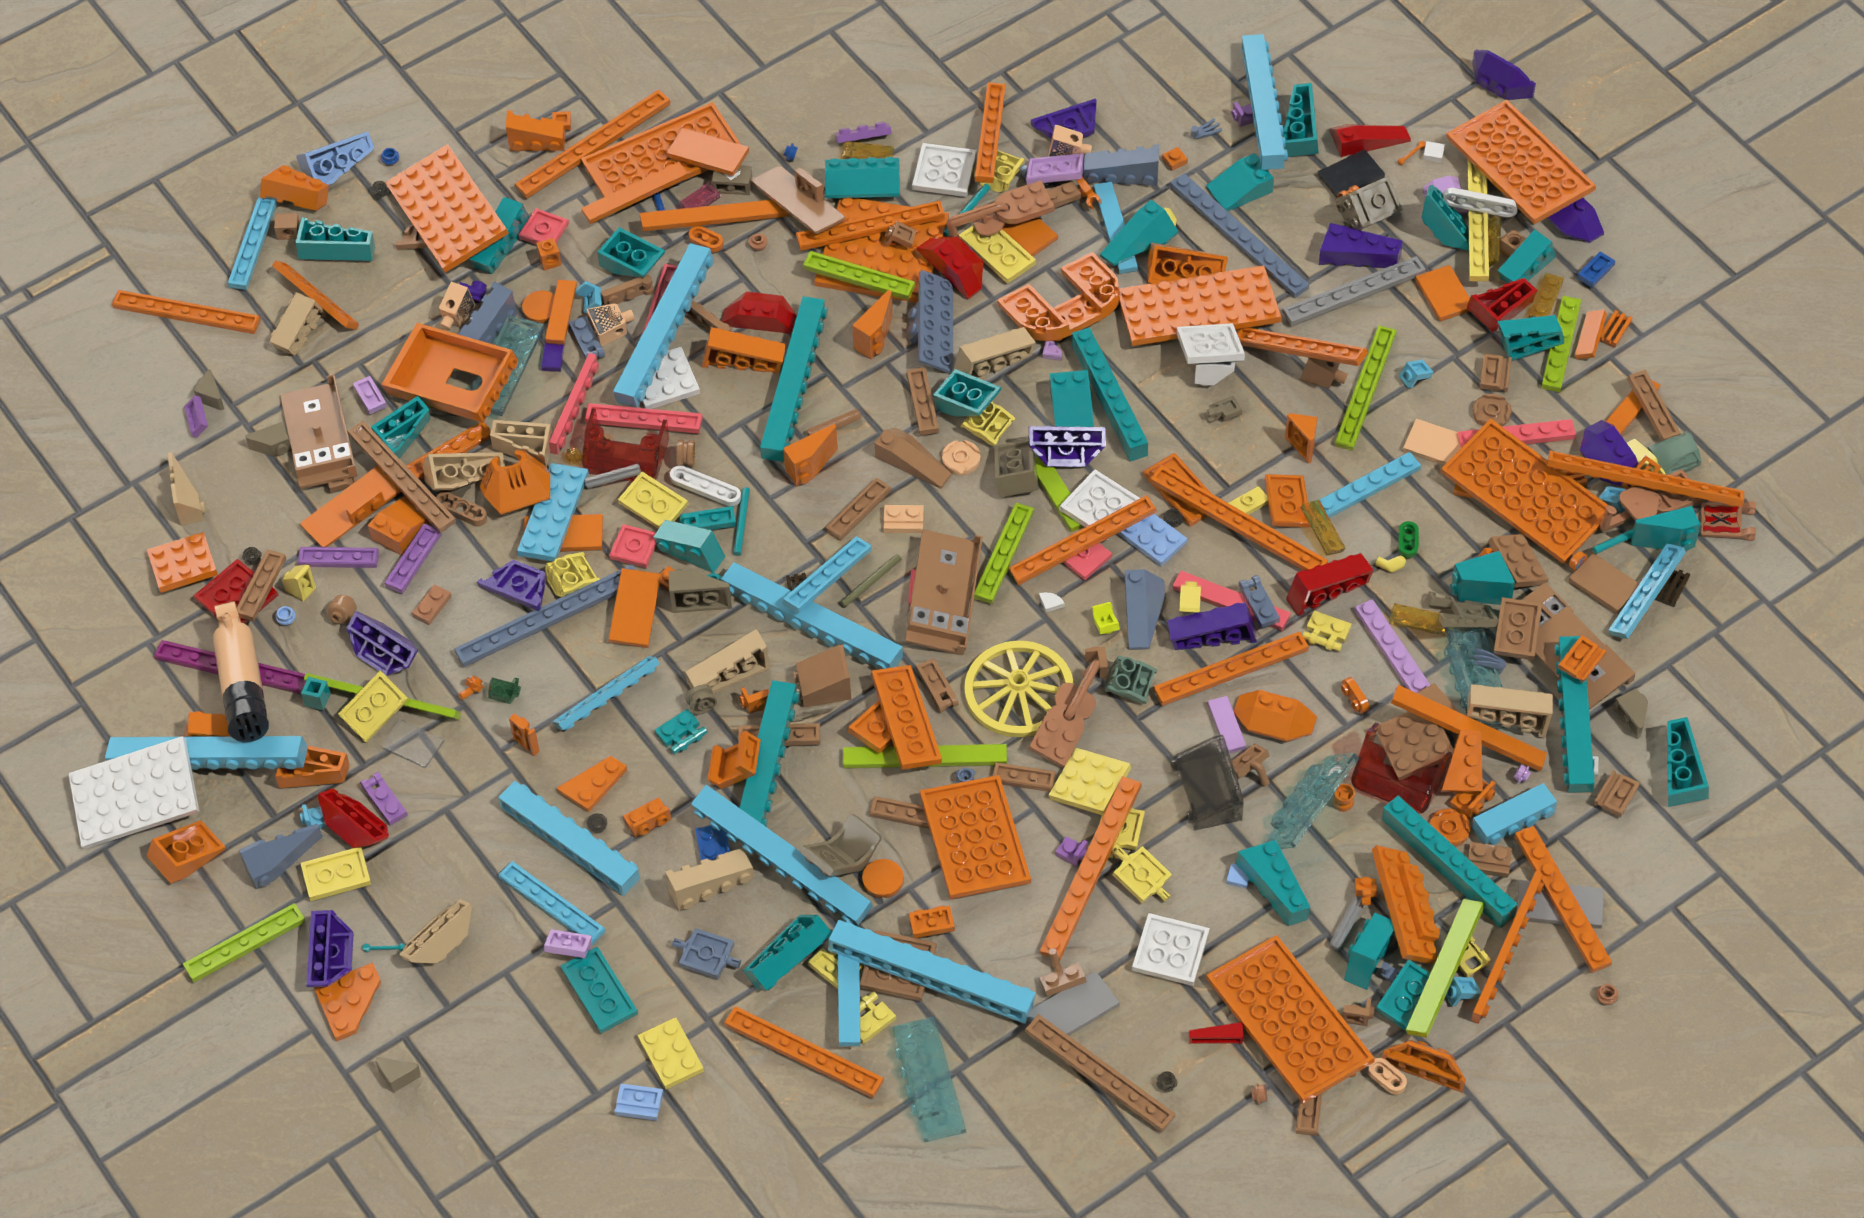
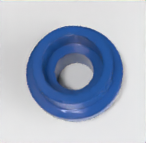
M793 143L791 146L787 145L783 156L787 157L786 161H793L798 147L794 146Z
M386 148L381 154V160L386 165H393L400 158L399 153L394 148Z

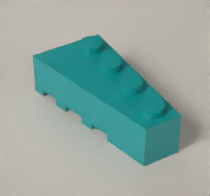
M1312 83L1293 85L1289 103L1290 107L1283 130L1286 145L1284 150H1287L1288 157L1319 154Z
M301 218L295 242L299 259L373 261L375 243L372 231L352 227L345 229L338 224L330 226L325 225L323 221L316 220L311 222L308 221V218Z
M1688 717L1667 721L1668 807L1709 799V785Z
M1269 841L1238 851L1235 864L1243 870L1250 883L1253 882L1260 890L1259 893L1263 898L1266 897L1272 904L1271 907L1288 926L1306 921L1311 907L1277 841Z
M799 915L743 972L757 990H770L777 984L780 978L828 939L832 932L819 915Z

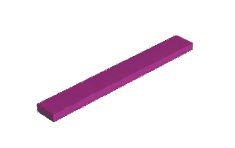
M161 640L154 655L155 660L218 675L215 652ZM258 663L263 686L301 694L306 683L304 681L305 674Z

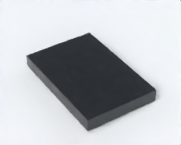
M1364 149L1319 170L1318 176L1335 197L1338 198V193L1343 190L1347 191L1349 187L1356 185L1362 188L1385 178V172Z

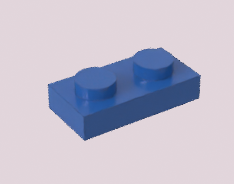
M1600 251L1578 273L1577 279L1593 288L1615 265V260Z

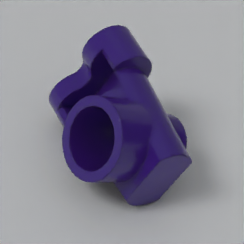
M472 281L471 286L459 282L460 285L468 287L474 303H480L485 294L487 295V285L483 282Z

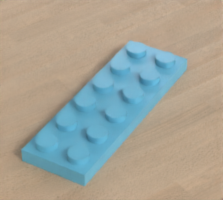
M555 463L550 464L548 469L550 473V499L535 504L517 550L518 556L552 562L558 558L572 516L585 486V479L588 478V469Z

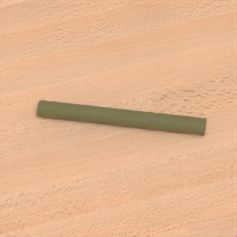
M896 554L840 601V604L846 608L902 560L900 555Z

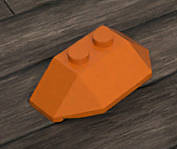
M1263 690L1239 695L1233 711L1235 717L1238 718L1248 732L1286 742L1312 735L1317 720V715L1299 700Z
M1409 1040L1383 1051L1382 1058L1387 1060L1396 1069L1463 1093L1466 1079L1453 1054L1448 1053L1446 1050L1430 1047L1422 1041Z

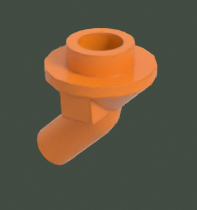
M474 675L471 678L467 677L465 685L468 688L458 694L459 699L464 700L475 691L480 693L482 688L485 687L482 684L483 680Z

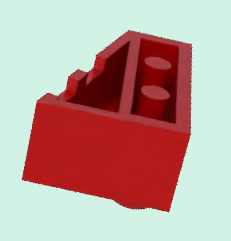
M1525 278L1504 284L1500 288L1489 289L1479 295H1471L1467 309L1494 333L1499 329L1498 321L1511 320L1533 303L1538 290Z

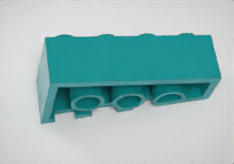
M507 197L502 198L495 213L507 228L509 234L469 258L473 267L493 274L498 269L500 263L519 239L518 234L530 218L522 203Z

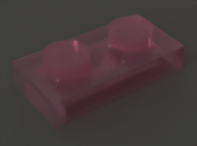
M707 183L680 201V207L684 209L709 206L721 198L720 192L710 183Z

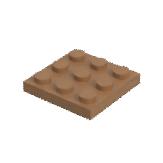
M1409 711L1374 727L1399 781L1452 758L1453 748L1443 727Z
M875 930L876 934L889 936L895 941L910 944L914 948L929 951L935 955L937 943ZM865 965L860 981V989L916 1001H922L925 986Z

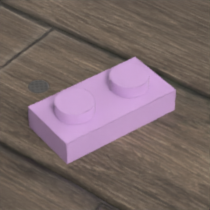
M371 376L353 383L355 391L369 414L387 407Z

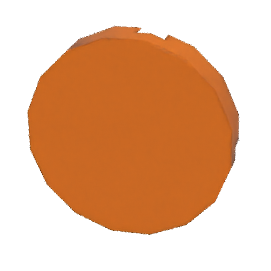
M544 290L529 294L522 304L526 319L536 324H544L545 321H549L555 294Z
M1455 809L1439 810L1429 822L1455 847L1462 845L1469 837L1470 821L1465 814L1459 813Z
M874 860L863 871V886L870 895L876 898L892 897L903 887V871L892 860Z

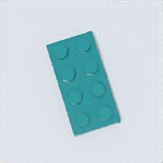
M598 946L589 950L586 958L576 957L561 965L562 972L601 1034L638 1015V1010Z

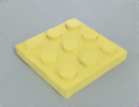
M1075 748L1049 793L1050 800L1104 816L1121 777H1127L1131 770V765L1124 761Z

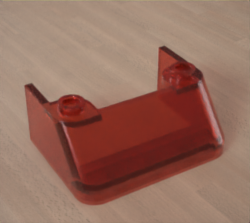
M592 408L584 433L583 468L588 469L589 474L599 475L639 464L641 472L656 480L670 439L667 420L663 419L659 435H645L641 439L640 445L603 439L604 430L598 424L596 409ZM638 475L625 478L624 480L634 481Z
M1375 722L1367 730L1351 777L1352 785L1362 792L1387 802H1391L1394 798L1400 796L1418 814L1424 813L1430 807L1443 780L1452 752L1448 751L1442 757L1438 768L1433 766L1426 768L1421 778L1412 775L1399 781L1393 767L1384 763L1386 757L1385 749L1373 742L1379 727V723Z

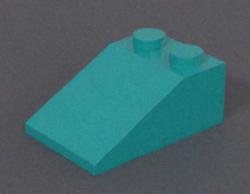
M1256 153L1239 159L1207 184L1206 188L1217 203L1225 210L1230 211L1272 193L1274 177L1268 170H1262L1259 157Z
M618 227L597 254L599 266L614 274L644 278L664 255L665 250Z
M955 369L933 394L938 411L951 416H980L1002 389L997 385Z
M1088 370L1049 373V388L1055 426L1094 427Z
M1692 506L1635 520L1631 544L1632 546L1663 550L1666 544L1684 547L1685 550H1690L1696 545L1701 524Z

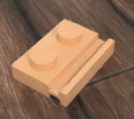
M885 505L884 533H922L924 505Z

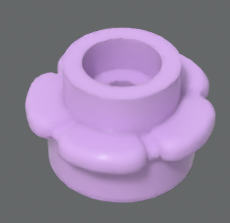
M1522 764L1519 766L1513 776L1518 781L1517 783L1521 781L1526 782L1531 774L1528 771L1529 766L1526 767Z

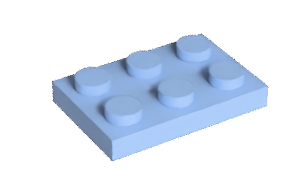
M1155 514L1117 533L1161 567L1187 543V538Z

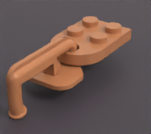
M1042 180L1004 192L997 197L994 203L982 205L973 210L950 217L948 219L950 237H959L957 227L973 222L979 235L990 236L999 233L1005 223H1021L1054 212L1055 207Z
M1682 469L1669 474L1675 477L1690 479ZM1632 487L1621 492L1619 496L1620 503L1627 511L1615 515L1617 510L1613 506H1606L1600 530L1605 532L1634 519L1637 520L1693 506L1703 502L1704 499H1693L1682 494L1674 495L1663 490H1651L1648 487H1644V489Z
M1098 660L1092 661L1088 668L1083 671V679L1079 687L1072 683H1064L1059 687L1054 697L1056 705L1046 713L1028 747L1030 751L1062 769L1066 766L1084 731V719H1088L1096 706L1094 696L1088 693L1087 690L1100 667Z

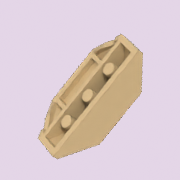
M459 899L454 903L455 905L449 906L439 913L408 941L403 951L400 952V957L415 963H438L444 960L447 954L459 946L462 940L468 936L472 905Z

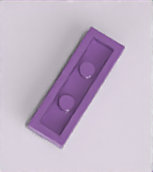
M877 122L875 126L870 127L868 125H859L857 129L850 130V128L839 129V132H835V138L837 143L888 135L892 134L889 123Z

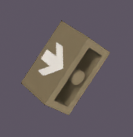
M742 165L734 176L714 171L712 178L713 193L750 195L751 179L753 178L752 167Z

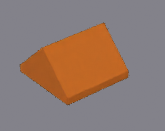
M1289 413L1287 415L1285 438L1309 464L1312 462L1318 417Z

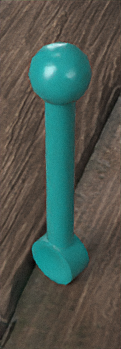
M366 943L362 948L366 953L371 950L403 951L405 944L370 946V944Z

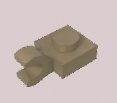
M1232 396L1217 401L1216 407L1207 410L1209 415L1206 418L1209 423L1217 421L1221 416L1224 420L1242 415V408L1236 398Z

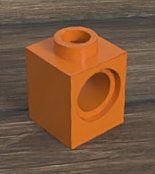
M554 238L536 243L538 257L544 271L562 265L560 252Z

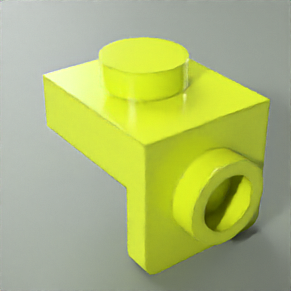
M1111 602L1092 606L1094 624L1100 634H1110L1113 631L1120 630L1119 622L1113 614Z

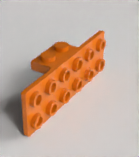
M376 466L300 523L301 527L321 547H328L401 491Z

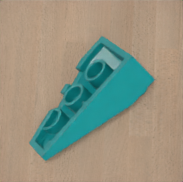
M1150 200L1134 214L1100 253V257L1111 265L1116 266L1134 258V255L1143 251L1144 253L1149 252L1151 243L1165 245L1178 234V230L1166 210L1153 200Z

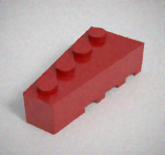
M1362 553L1349 555L1340 560H1333L1324 565H1317L1309 570H1301L1296 573L1286 600L1296 614L1300 616L1305 613L1304 609L1312 607V609L1320 606V602L1327 598L1331 601L1336 599L1342 591L1348 593L1369 583L1374 570Z

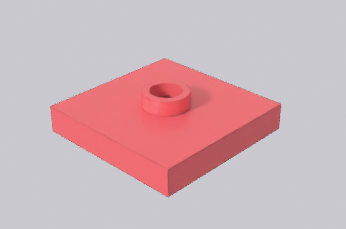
M536 208L518 234L519 239L536 245L538 242L554 238L557 243L568 227L569 220Z
M622 524L609 554L610 559L647 568L657 546L653 538L656 532Z
M1098 543L1062 563L1083 580H1086L1112 558V553Z

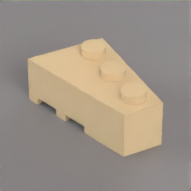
M296 292L294 297L290 299L286 312L281 316L279 325L271 334V344L275 348L295 356L308 340L307 334L310 330L315 331L318 327L317 321L321 317L325 318L327 313L315 300Z
M493 420L490 433L493 449L516 457L514 454L515 450L525 451L547 467L550 455L549 441L552 436L551 424Z

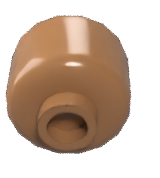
M337 595L328 606L327 612L333 622L346 624L353 617L357 606L352 597Z

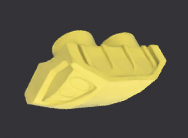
M997 150L993 183H978L982 187L984 184H988L991 187L990 190L998 193L1008 190L1010 183L1020 170V166L1024 164L1025 159Z
M991 402L980 416H967L960 427H964L989 445L995 446L1015 420V417L1001 406Z
M584 552L565 555L562 558H557L555 561L547 563L545 567L547 582L556 596L564 597L600 580L596 577L585 559Z

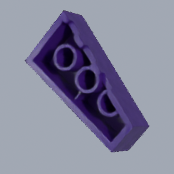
M1330 223L1320 249L1319 265L1335 263V266L1354 264V267L1371 265L1372 268H1387L1399 263L1403 241Z
M1246 602L1235 603L1222 608L1217 607L1213 610L1196 612L1192 615L1178 616L1168 620L1170 639L1175 650L1201 648L1202 644L1216 647L1220 646L1222 642H1232V645L1240 644V641L1249 640L1250 643H1257L1254 622Z

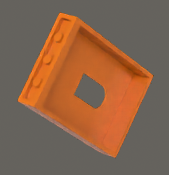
M416 323L381 385L388 395L408 401L419 396L428 407L484 423L490 415L494 403L499 399L503 387L508 383L512 371L517 367L519 360L511 349ZM454 369L482 378L481 386L474 391L446 383Z

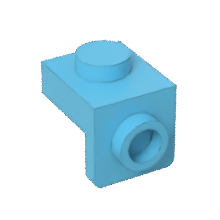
M585 281L575 290V294L584 297V313L587 314V309L601 306L600 287Z

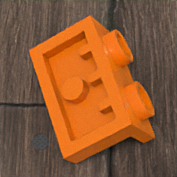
M1482 780L1483 791L1481 793L1458 792L1450 801L1449 806L1459 813L1462 812L1470 819L1474 814L1478 815L1481 812L1486 801L1492 800L1496 794V783L1492 780L1488 784Z
M658 797L623 815V819L636 838L640 835H646L650 830L658 826L665 825L671 820L670 809L665 807Z
M937 906L927 910L919 909L909 913V923L913 938L955 931L950 906Z

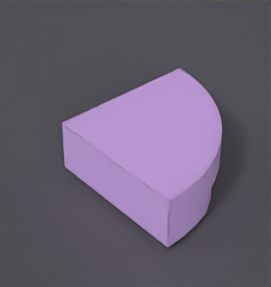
M1045 341L1043 358L1061 361V349L1055 345V342Z

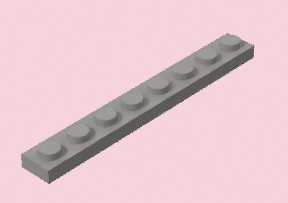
M1415 256L1284 307L1282 313L1289 324L1293 326L1414 279L1417 275L1425 273L1426 269L1418 257Z

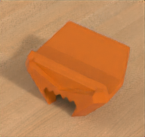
M515 450L514 454L519 462L511 466H500V458L496 456L490 461L481 482L480 489L483 495L501 515L550 499V473L547 467L525 451Z

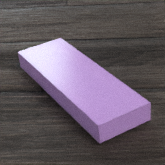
M1228 696L1209 700L1208 707L1226 754L1246 750V744Z

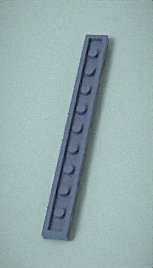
M1185 173L1170 182V187L1258 266L1264 265L1266 273L1294 298L1309 289L1307 281Z
M632 564L625 567V569L636 570ZM621 570L541 607L540 611L534 610L454 648L456 655L462 665L466 667L617 595Z

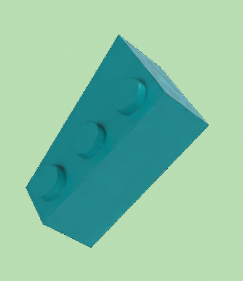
M1555 315L1498 321L1502 345L1508 359L1512 357L1511 361L1564 344L1563 331Z

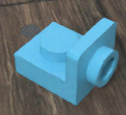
M1422 359L1406 362L1399 374V378L1408 388H1413L1417 380L1431 378L1434 372Z
M1607 486L1599 496V499L1607 505L1616 508L1618 514L1627 511L1619 501L1620 493L1627 489Z
M306 804L302 805L303 812L300 813L302 825L307 824V826L318 824L320 829L328 827L325 824L320 806L307 809Z
M1454 977L1446 998L1451 1006H1456L1461 999H1478L1481 996V991L1474 978Z

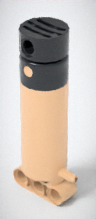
M234 601L215 606L219 627L213 634V645L228 724V733L237 741L253 742L262 738L267 733L269 721L267 719L253 632L249 626L241 623Z

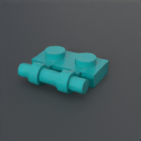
M688 708L655 729L656 736L666 747L673 743L675 744L670 748L674 755L679 751H685L687 746L693 742L700 741L702 736L708 732L704 726L698 730L696 729L700 726V723ZM687 734H689L688 737L684 738L683 740L681 739L682 737H684V736H686Z

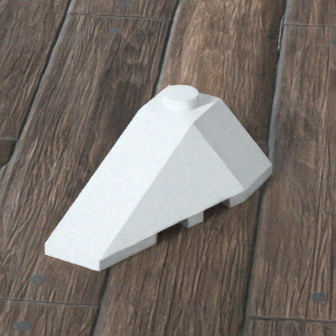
M1235 362L1197 364L1195 384L1203 386L1217 384L1234 372Z

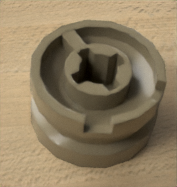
M698 685L689 690L685 696L691 712L695 715L707 713L717 704V699L709 685Z

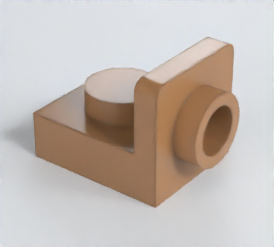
M896 221L886 231L885 236L887 240L885 244L890 245L892 241H895L910 248L913 245L917 230Z
M1094 646L1086 648L1085 662L1098 660L1100 662L1099 676L1100 678H1107L1108 663L1105 647Z
M1367 998L1366 1008L1354 1004L1344 1005L1343 1019L1349 1024L1368 1026V1019H1373L1375 1006H1371L1372 998Z

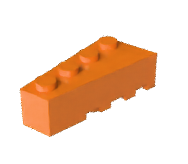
M711 327L704 350L702 367L708 368L709 365H718L719 369H725L726 366L737 367V370L753 368L754 371L779 373L783 363L786 344Z

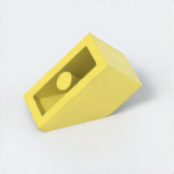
M307 564L295 566L282 579L285 591L303 602L316 589L310 566Z
M1185 581V585L1181 584L1179 611L1200 612L1201 586L1197 585V582Z

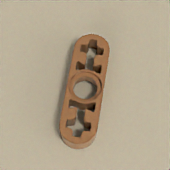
M441 492L436 496L439 502L454 517L477 527L487 522L484 508L449 492ZM460 506L467 508L464 512L456 511Z

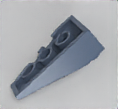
M1145 569L1125 570L1124 584L1129 650L1149 649L1161 608L1165 601L1164 579Z
M314 824L297 829L289 836H283V834L276 835L275 840L268 842L265 839L259 840L240 849L239 852L246 872L255 888L265 887L276 880L322 838V833L319 825Z

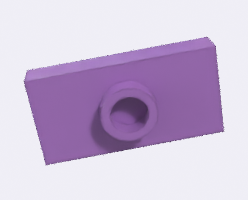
M195 395L184 408L191 435L198 437L208 427L201 397Z

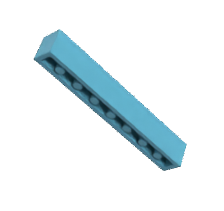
M514 781L498 797L500 807L622 896L640 879L639 869L635 863L626 861L617 850L612 851L603 840L594 838L586 828H580L571 817L566 818L557 807L548 805L540 795H534L526 785H520Z

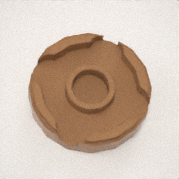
M1497 394L1482 395L1481 398L1475 401L1472 410L1474 419L1481 426H1484L1490 418L1500 426H1504L1509 422L1512 413L1510 403L1503 396Z

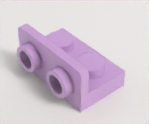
M551 929L544 944V952L586 958L588 951L592 949V936Z

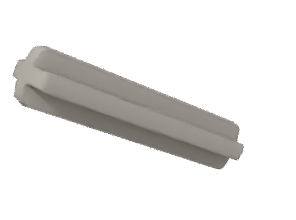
M639 464L602 473L586 478L585 485L587 488H592L639 475L641 469Z
M1354 897L1330 942V948L1336 951L1341 949L1364 906L1362 905V898Z

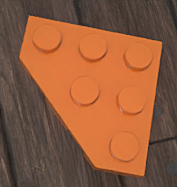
M373 962L349 972L330 986L314 987L336 1042L357 1033L360 1027L359 1024L363 1016L366 1015L376 990L381 985V980Z

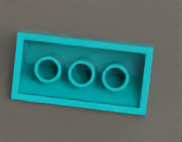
M870 157L867 159L833 158L825 160L826 198L900 197L899 158Z

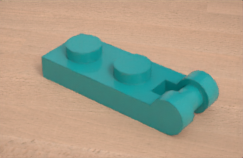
M733 506L684 513L679 516L680 523L708 530L736 526Z

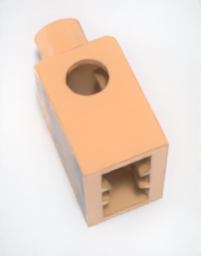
M1055 125L1048 157L1080 153L1085 155V153L1091 152L1092 145L1082 143L1083 134L1081 132Z
M454 282L450 283L439 306V311L443 318L439 324L441 328L449 331L452 325L462 326L474 308L475 303L468 287Z
M615 303L587 309L588 320L601 346H605L626 335V323L635 320L632 310L621 313L618 305Z

